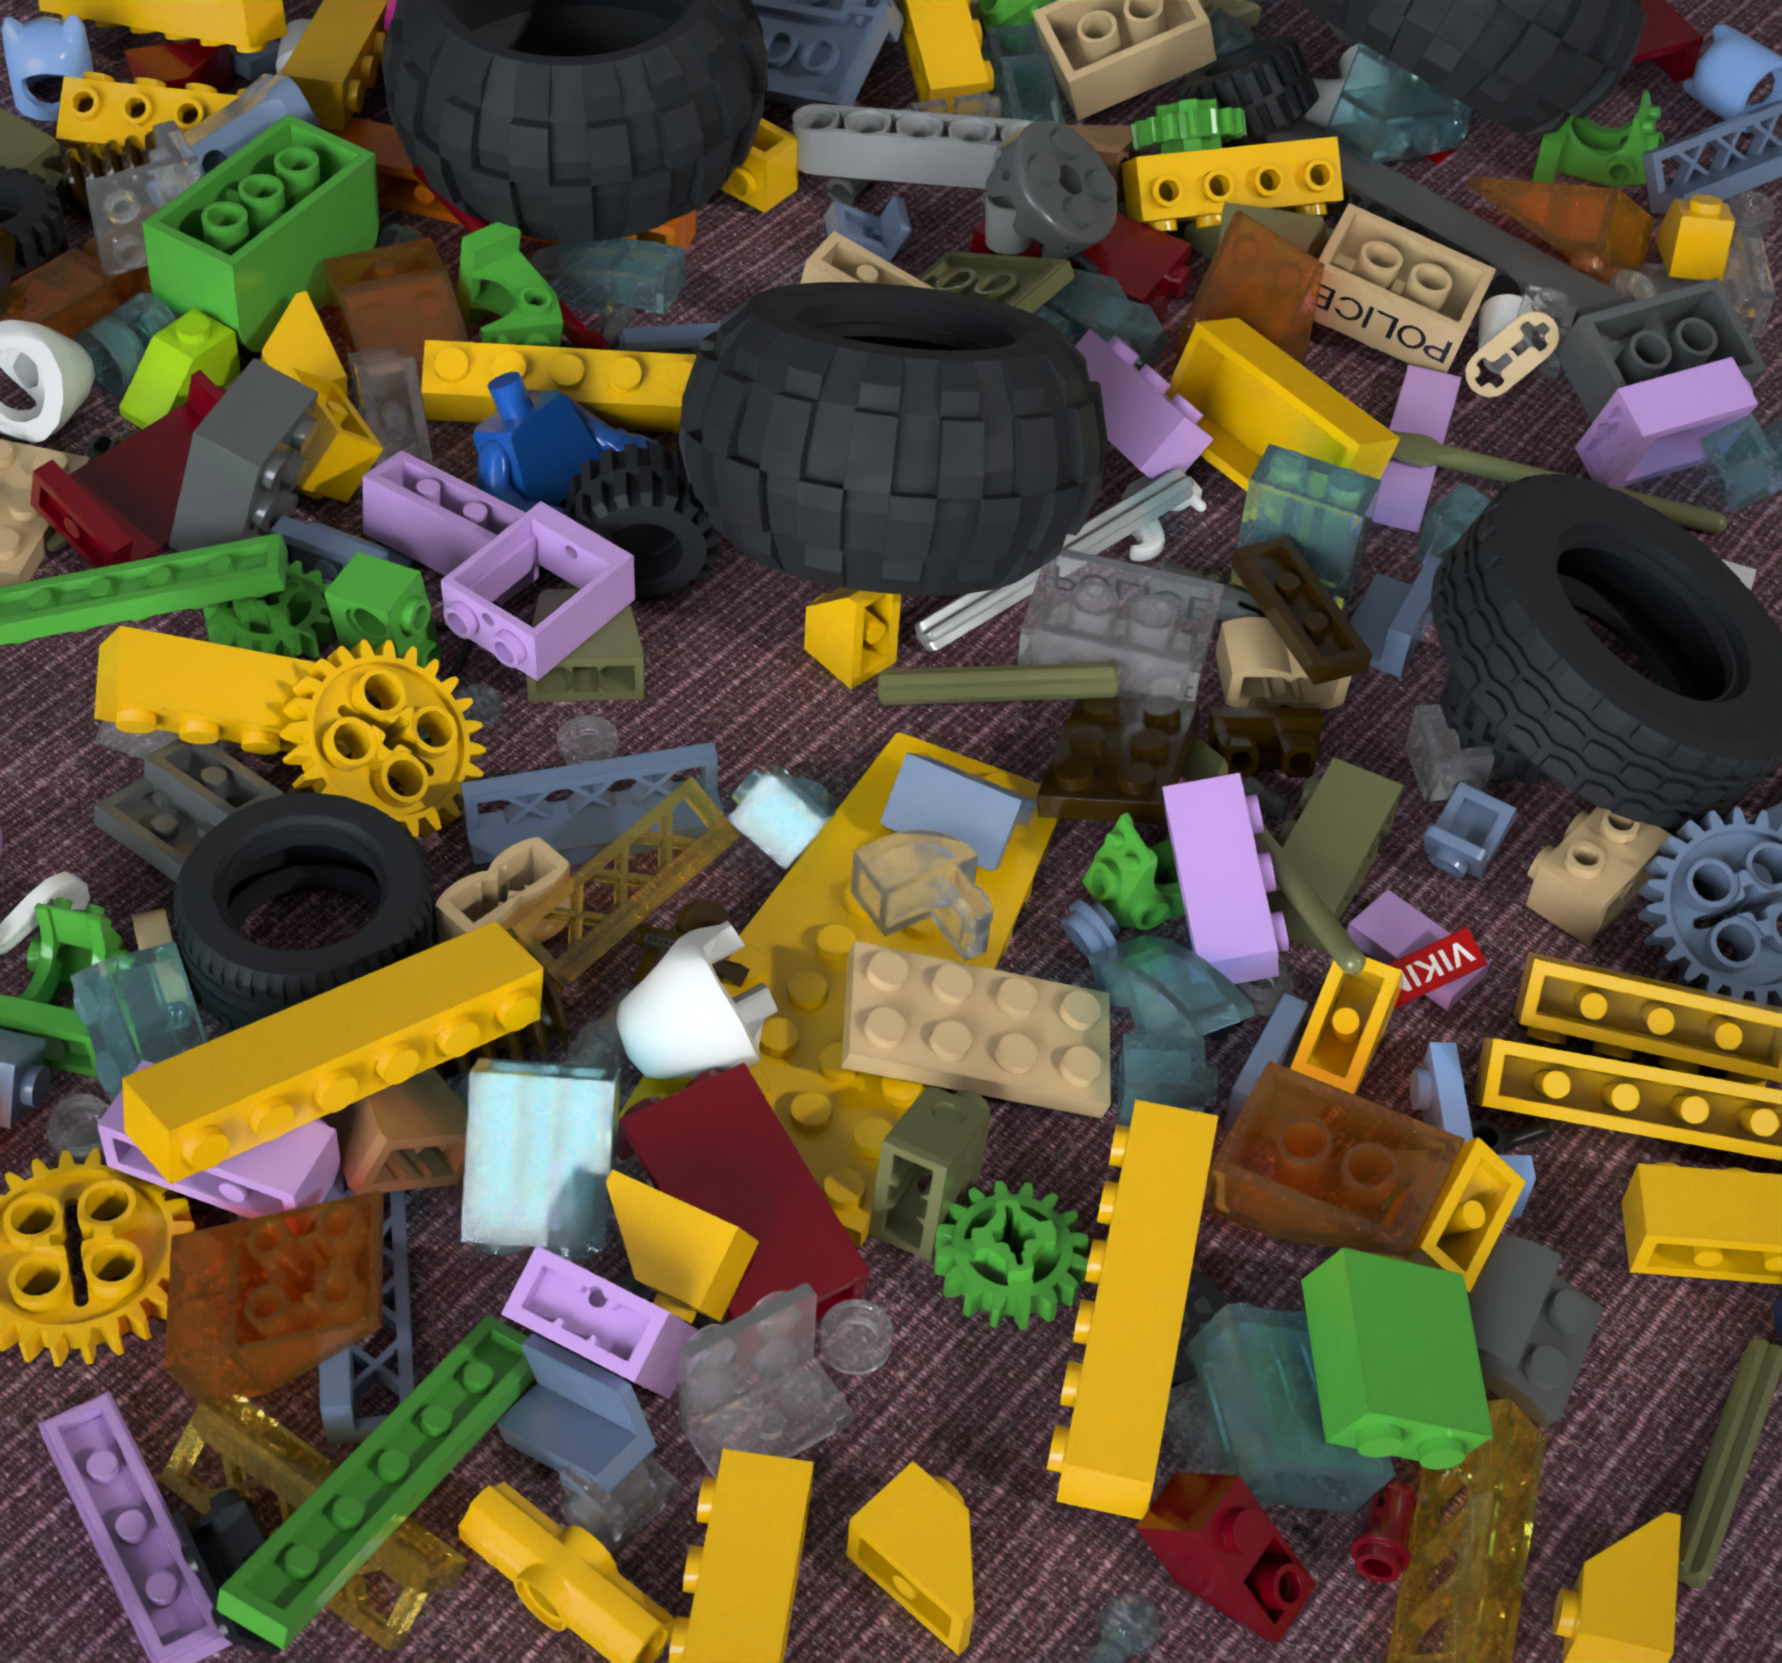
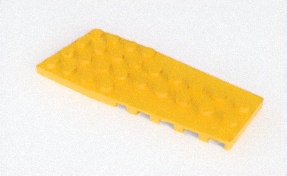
M900 732L896 733L741 932L739 937L745 947L722 959L742 964L750 969L741 988L721 983L731 998L762 982L770 991L778 1012L770 1015L764 1021L759 1045L761 1061L748 1069L857 1248H861L868 1235L882 1141L925 1088L936 1087L943 1091H947V1088L841 1068L847 955L854 941L996 969L1001 955H1005L1012 939L1013 927L1020 910L1025 908L1032 892L1033 880L1041 862L1044 863L1047 857L1053 833L1060 819L1039 817L1038 805L1036 804L1029 825L1015 826L1000 867L995 871L986 870L884 827L881 824V817L906 753L926 754L1034 800H1037V794L1041 786L1040 783ZM643 1076L609 1129L610 1145L615 1147L619 1119L623 1117L631 1106L651 1096H658L662 1100L682 1091L693 1078L661 1080Z

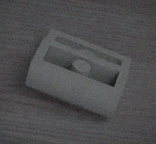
M178 738L144 757L143 778L94 804V824L176 882L185 859L210 830L229 815L256 802L282 796L284 792L214 744H192Z
M1499 1235L1470 1293H1467L1484 1388L1487 1387L1537 1424L1546 1428L1562 1417L1602 1314L1603 1307L1556 1274L1562 1256L1536 1242L1510 1235Z

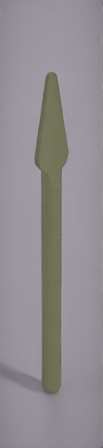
M1392 431L1400 437V440L1391 457L1416 466L1431 467L1436 465L1508 484L1533 475L1563 474L1439 444L1435 439L1426 435ZM1608 485L1609 488L1618 489L1642 501L1643 504L1653 507L1679 526L1712 534L1721 533L1727 527V518L1721 512Z
M1195 735L1183 770L1188 781L1191 782L1228 775V764L1223 756ZM1263 824L1264 833L1253 834L1257 854L1270 853L1276 884L1342 971L1350 975L1361 972L1366 964L1363 952Z

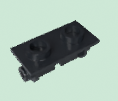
M227 1489L211 1499L209 1503L211 1511L203 1518L178 1509L173 1513V1517L185 1540V1543L181 1546V1552L189 1568L205 1582L212 1596L215 1606L211 1608V1615L216 1627L234 1645H245L276 1656L281 1652L279 1647L216 1610L220 1588L269 1539L252 1500L247 1496H240L236 1489Z

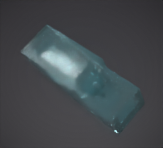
M1035 24L987 28L981 54L983 61L989 60L993 68L994 88L992 93L1001 118L1035 122L1045 120L1066 125L1049 54L1042 53Z
M619 238L597 242H565L537 250L529 261L565 304L615 318L623 304L665 315L685 284V248L653 241Z
M1072 269L1075 278L1046 302L1056 319L1079 341L1089 329L1106 342H1109L1116 335L1140 356L1133 364L1135 367L1141 370L1145 364H1148L1152 368L1169 338L1150 305L1129 301L1116 278Z
M1143 935L1087 955L1097 991L1110 993V1006L1130 1007L1137 1033L1197 1038L1256 1016L1252 1002L1226 976L1202 957L1186 947L1167 939Z

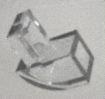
M915 829L893 833L854 850L851 893L885 937L930 917L964 961L987 952L990 923L993 920L994 914L992 904L986 892L980 886L975 885L978 854L970 846L946 833Z

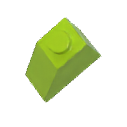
M192 309L154 334L119 406L120 416L141 429L146 428L187 402L191 375L199 370L216 386L225 387L241 373L235 331L212 317Z

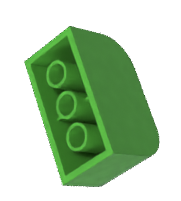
M287 113L142 222L150 285L156 302L161 307L180 316H183L192 309L198 310L235 331L237 344L253 352H261L296 293L307 291L318 313L353 284L366 267L374 250L379 230L376 154Z

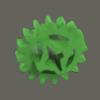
M1216 98L1207 100L1187 99L1156 106V117H1149L1148 120L1136 121L1135 124H1131L1133 149L1136 151L1146 150V152L1159 150L1160 154L1222 148V142L1242 138L1241 136L1247 135L1244 110L1242 108L1232 109V107L1218 109Z
M296 560L287 568L285 590L269 593L258 598L247 597L211 604L203 608L208 640L211 643L296 659L302 653L309 657L317 658L320 656L318 642L332 643L334 641V624L324 595L330 584H323L322 572L318 569L304 575L302 562Z
M996 1181L994 1194L991 1197L986 1198L982 1192L974 1187L968 1190L966 1208L962 1205L951 1203L948 1208L947 1224H939L936 1230L934 1273L945 1276L943 1294L946 1298H953L962 1294L965 1296L963 1314L969 1318L982 1308L990 1312V1327L997 1328L1002 1322L1003 1316L1010 1315L1014 1316L1019 1329L1024 1330L1028 1327L1030 1313L1037 1312L1049 1323L1055 1320L1058 1302L1072 1307L1076 1301L1078 1285L1085 1283L1089 1261L1086 1258L1089 1238L1088 1234L1076 1233L1079 1218L1076 1211H1069L1060 1215L1056 1212L1059 1199L1057 1194L1051 1193L1042 1201L1032 1198V1183L1025 1182L1017 1195L1009 1194L1003 1181Z

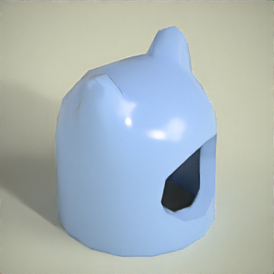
M71 14L66 20L43 16L22 23L12 16L6 17L1 26L15 106L23 115L35 120L58 121L60 101L53 104L38 101L28 90V87L47 78L64 76L82 78L84 72H94L85 26L78 15Z
M1726 24L1715 25L1712 29L1714 42L1698 60L1694 76L1687 78L1683 83V87L1689 96L1726 121L1782 99V57ZM1772 71L1775 79L1772 93L1762 103L1745 105L1756 84L1767 73ZM1746 128L1742 130L1744 133H1751Z

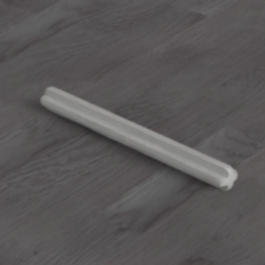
M1181 468L1172 469L1085 521L1081 531L1076 536L1067 534L1062 551L1056 559L1018 582L998 589L962 594L917 621L915 624V638L917 642L923 645L927 652L938 651L1051 583L1054 578L1056 561L1061 562L1060 573H1067L1187 501L1193 495L1192 487L1194 482L1191 476H1186Z

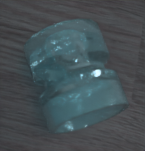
M140 292L112 310L111 316L105 315L77 333L75 341L92 358L95 371L94 381L109 393L121 395L127 391L153 335L177 319L160 299L150 293Z

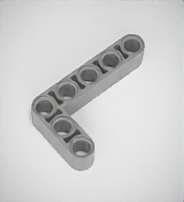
M809 104L800 107L794 112L793 135L798 139V170L807 174L985 189L988 176L1000 160L1001 151L999 147L1029 124L1035 123V121L831 104ZM986 192L985 243L987 247L996 253L1004 255H1015L1029 249L1034 239L1022 237L1013 229L1016 207L1011 197L993 198L988 196Z

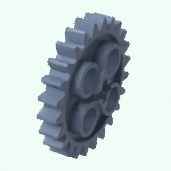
M1735 807L1725 816L1724 823L1714 810L1709 811L1700 820V827L1692 820H1689L1677 831L1678 838L1669 836L1658 847L1663 857L1656 856L1647 864L1645 870L1655 879L1647 880L1639 888L1638 894L1655 903L1646 906L1638 914V919L1648 923H1655L1657 929L1643 941L1648 946H1664L1667 953L1660 958L1656 966L1658 969H1663L1676 964L1681 970L1675 982L1677 985L1686 986L1691 981H1694L1700 985V990L1763 1004L1768 1002L1769 1005L1782 1008V937L1778 933L1776 921L1782 922V903L1769 905L1755 917L1751 912H1744L1705 929H1697L1693 924V921L1720 918L1734 906L1739 911H1745L1782 895V824L1776 830L1770 829L1768 814L1765 810H1761L1755 815L1749 824L1746 823L1745 816L1740 807ZM1752 862L1761 864L1769 871L1772 877V884L1765 883L1756 876L1753 871ZM1693 879L1704 881L1710 886L1714 894V901L1706 900L1696 892ZM1717 938L1727 940L1733 945L1737 951V962L1728 960L1721 954L1717 946Z

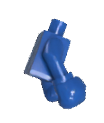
M519 372L504 373L490 381L487 386L498 411L479 424L473 433V440L478 454L477 488L524 512L529 511L542 501L567 516L566 511L556 505L566 498V493L569 492L570 480L574 474H581V465L589 458L598 461L600 460V452L609 448H613L616 452L624 450V444L637 443V448H649L650 443L658 444V442L641 434L628 433L621 427L615 430L561 391L527 390ZM542 566L539 567V570L549 571Z

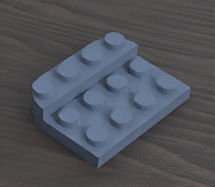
M752 0L763 28V41L768 54V87L764 100L797 107L809 104L852 106L884 41L897 43L901 28L904 24V17L893 0Z

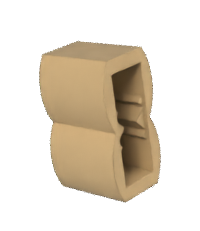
M1249 616L1231 619L1222 623L1215 653L1226 705L1231 707H1248L1251 697H1265L1269 708H1276L1285 704L1292 708L1331 709L1344 705L1352 676L1313 685L1268 618Z
M540 837L529 838L510 846L494 859L488 871L477 872L458 880L439 897L435 907L440 944L493 921H496L523 948L534 946L550 939L566 926L573 914L569 862Z

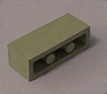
M1333 757L1321 779L1311 776L1307 782L1298 805V811L1302 812L1298 821L1290 817L1287 818L1277 842L1339 923H1341L1393 826L1403 784ZM1276 884V891L1266 893L1270 913L1282 911L1288 939L1325 953L1326 948Z

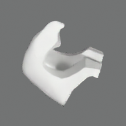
M20 320L0 321V367L36 402V406L31 409L16 410L0 401V434L15 440L33 443L44 441L66 424L90 394L95 378L92 358L76 341L49 327Z
M728 921L720 925L689 931L678 938L654 969L621 1001L616 1017L618 1031L627 1057L645 1077L661 1080L695 1078L710 1069L720 1068L724 1072L741 1063H745L747 1068H751L761 1061L759 1045L763 1023L770 1015L778 1012V1009L768 987L763 982L731 998L719 981L712 964L745 947L734 927Z

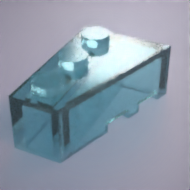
M1360 42L1323 136L1326 138L1338 137V145L1369 165L1377 162L1381 163L1456 149L1457 145L1464 139L1468 131L1469 123L1467 120L1472 108L1435 88Z

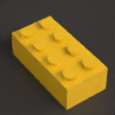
M1229 318L1196 322L1171 378V387L1165 394L1172 400L1179 393L1204 415L1197 424L1213 440L1200 456L1310 542L1314 543L1353 535L1400 437L1241 319Z

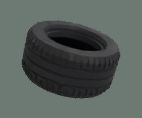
M323 793L288 794L256 802L229 815L193 848L194 850L185 859V863L182 865L179 872L180 875L175 883L173 912L181 955L191 990L194 991L195 997L202 1003L204 1009L212 1014L213 1018L222 1022L224 1026L233 1031L438 945L432 872L424 850L420 847V843L411 836L406 827L383 811L346 796ZM300 890H337L360 897L376 910L369 923L349 939L316 950L279 951L256 944L240 932L248 916L265 903Z

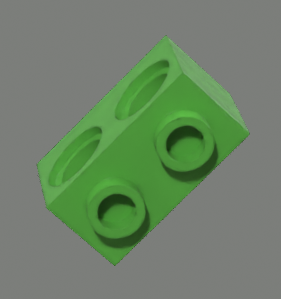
M357 551L324 592L340 646L343 645L350 652L361 640H367L373 652H375V649L386 640H392L396 658H399L413 646L417 648L418 666L423 668L434 659L439 661L440 666L443 659V651L421 571Z

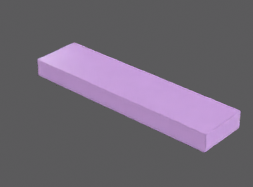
M1408 364L1389 430L1426 435L1435 439L1439 444H1444L1462 377ZM1391 457L1365 509L1363 520L1419 533L1437 466L1420 467Z
M110 1391L38 1423L41 1436L149 1662L196 1663L232 1645L221 1634L212 1619L211 1608L215 1606L212 1596L205 1582L189 1568L183 1558L181 1546L185 1541Z

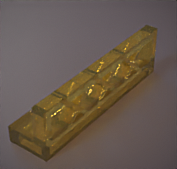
M691 776L511 926L507 932L544 967V971L548 973L559 993L742 835ZM683 800L687 802L708 827V830L698 838L672 835L673 808ZM659 821V833L647 831ZM631 843L658 846V872L650 876L628 872L629 845ZM672 848L683 850L672 859ZM615 858V870L602 869ZM587 880L614 884V909L609 914L583 911V885ZM628 886L639 887L628 897ZM570 895L569 909L556 907ZM541 919L569 922L568 949L555 960L529 930ZM582 924L593 925V927L582 936Z
M242 1396L199 1402L158 1481L204 1515L211 1511L209 1506L211 1499L224 1490L236 1489L240 1496L250 1498L249 1489L266 1486L278 1495L284 1523L339 1466ZM205 1442L221 1453L227 1482L225 1487L211 1490L189 1474ZM245 1472L255 1479L246 1481ZM407 1517L367 1560L370 1564L363 1565L345 1584L346 1589L342 1587L326 1606L385 1650L391 1651L400 1648L427 1595L455 1587L468 1559L410 1517ZM276 1530L270 1532L266 1531L269 1538ZM380 1570L405 1588L388 1620L370 1608L363 1574Z
M1511 1398L1487 1401L1493 1437L1465 1455V1460L1461 1464L1439 1470L1428 1469L1422 1466L1417 1492L1418 1502L1413 1514L1408 1542L1412 1557L1408 1569L1403 1571L1386 1663H1512L1546 1438ZM1465 1485L1469 1489L1466 1506L1442 1527L1438 1523L1441 1506ZM1454 1550L1458 1555L1455 1572L1431 1594L1427 1589L1429 1572L1446 1555ZM1441 1617L1446 1622L1441 1652L1415 1655L1418 1638Z

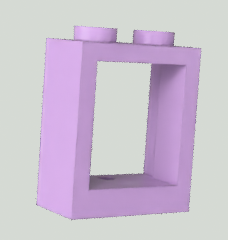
M1733 357L1618 388L1578 442L1575 449L1592 481L1620 488L1711 462L1758 405V402L1753 395L1749 381L1743 377Z
M540 501L441 580L445 624L457 636L463 639H470L493 653L504 665L511 668L515 667L538 681L635 600L634 555ZM540 565L580 590L533 628L492 602L536 566Z
M536 1245L501 1312L502 1315L667 1399H670L703 1334L669 1311Z

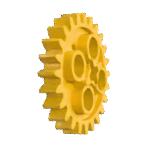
M361 640L350 652L342 645L327 657L328 661L321 658L307 670L310 677L305 675L292 688L299 698H294L283 708V712L296 722L290 723L280 731V737L297 744V748L282 758L283 763L301 765L304 771L292 783L293 787L305 788L312 786L316 793L346 796L371 805L400 822L415 839L419 836V833L426 839L441 829V823L447 825L461 815L458 807H462L461 783L479 780L484 774L483 771L470 762L475 761L486 753V747L470 741V736L483 727L482 722L465 720L463 712L473 704L472 698L455 700L451 694L459 679L454 676L440 682L435 677L439 668V661L434 659L423 668L418 666L417 648L413 646L399 658H396L392 640H386L375 649V652H373L367 640ZM365 690L372 692L378 698L381 710L373 707L368 702ZM339 708L341 710L343 717L338 712ZM417 726L424 729L430 735L433 747L426 744L420 738ZM334 738L342 740L349 747L352 759L344 757L337 750ZM387 774L395 777L400 782L404 796L397 794L390 787Z
M99 1148L91 1150L84 1164L76 1165L70 1152L64 1150L59 1158V1167L51 1170L40 1159H33V1177L26 1181L14 1173L8 1172L5 1174L9 1192L5 1196L0 1194V1351L4 1352L19 1341L24 1361L30 1363L39 1355L44 1347L49 1348L55 1367H61L70 1349L80 1348L82 1357L88 1365L94 1362L97 1345L107 1343L110 1349L118 1356L124 1354L122 1335L130 1331L146 1341L149 1340L152 1336L147 1319L151 1315L171 1321L174 1313L169 1296L188 1297L190 1289L186 1274L198 1270L194 1247L198 1246L199 1243L186 1198H178L176 1191L103 1165ZM72 1205L78 1206V1224L83 1238L81 1256L89 1297L88 1303L82 1307L77 1306V1289L71 1270L74 1265V1259L67 1227L66 1210ZM113 1216H119L118 1218L112 1219L110 1221H103ZM38 1230H44V1231L39 1232V1233H36V1234H31L32 1232H35V1231H38ZM126 1276L124 1279L108 1282L114 1277ZM45 1289H52L48 1293L42 1295H34L39 1291Z

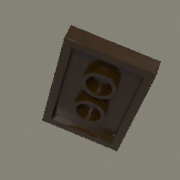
M1116 696L1113 698L1077 699L1038 791V816L1117 822L1122 814L1128 812L1133 823L1164 825L1166 816L1162 787L1179 783L1200 723L1198 702L1178 701L1169 696H1157L1150 699L1120 698Z

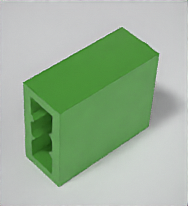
M1343 1247L1301 1280L1325 1443L1358 1449L1359 1454L1365 1457L1395 1456L1420 1461L1421 1466L1425 1468L1439 1470L1461 1464L1465 1460V1455L1493 1437L1464 1274Z

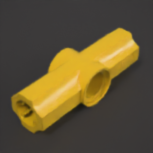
M504 1481L496 1486L488 1485L470 1503L469 1510L458 1525L459 1538L514 1583L516 1593L521 1601L542 1623L556 1631H564L569 1627L611 1663H654L662 1655L668 1640L672 1636L675 1618L618 1573L617 1565L611 1554L591 1533L576 1525H569L564 1530Z

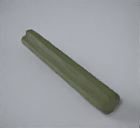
M1113 661L891 669L881 671L877 680L879 701L885 706L1113 698L1118 695L1120 687L1119 669L1117 663Z
M1764 1338L1750 1340L1747 1349L1743 1353L1680 1530L1677 1581L1685 1582L1691 1588H1703L1707 1584L1708 1578L1712 1575L1782 1372V1347L1778 1344H1770Z

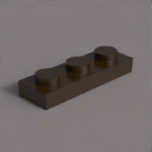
M1288 535L1234 549L1232 568L1313 685L1360 674L1369 670L1372 652Z

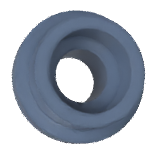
M1080 899L1073 902L1069 906L1070 914L1061 920V925L1078 951L1092 962L1102 954L1110 957L1116 953L1119 948L1114 937L1120 933V929L1112 915L1098 902L1093 903L1091 906Z

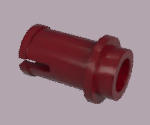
M1382 1480L1376 1481L1371 1485L1368 1496L1369 1504L1362 1533L1353 1538L1350 1547V1553L1355 1560L1354 1565L1357 1572L1371 1581L1389 1583L1397 1580L1400 1573L1408 1569L1412 1557L1406 1543L1418 1497L1411 1487L1395 1480H1388L1385 1500L1382 1498L1385 1488Z

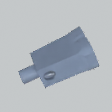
M262 74L237 99L163 147L162 150L171 164L143 182L144 187L153 202L161 209L287 113L321 129L320 122L301 90L291 78L279 74L275 76L272 74Z

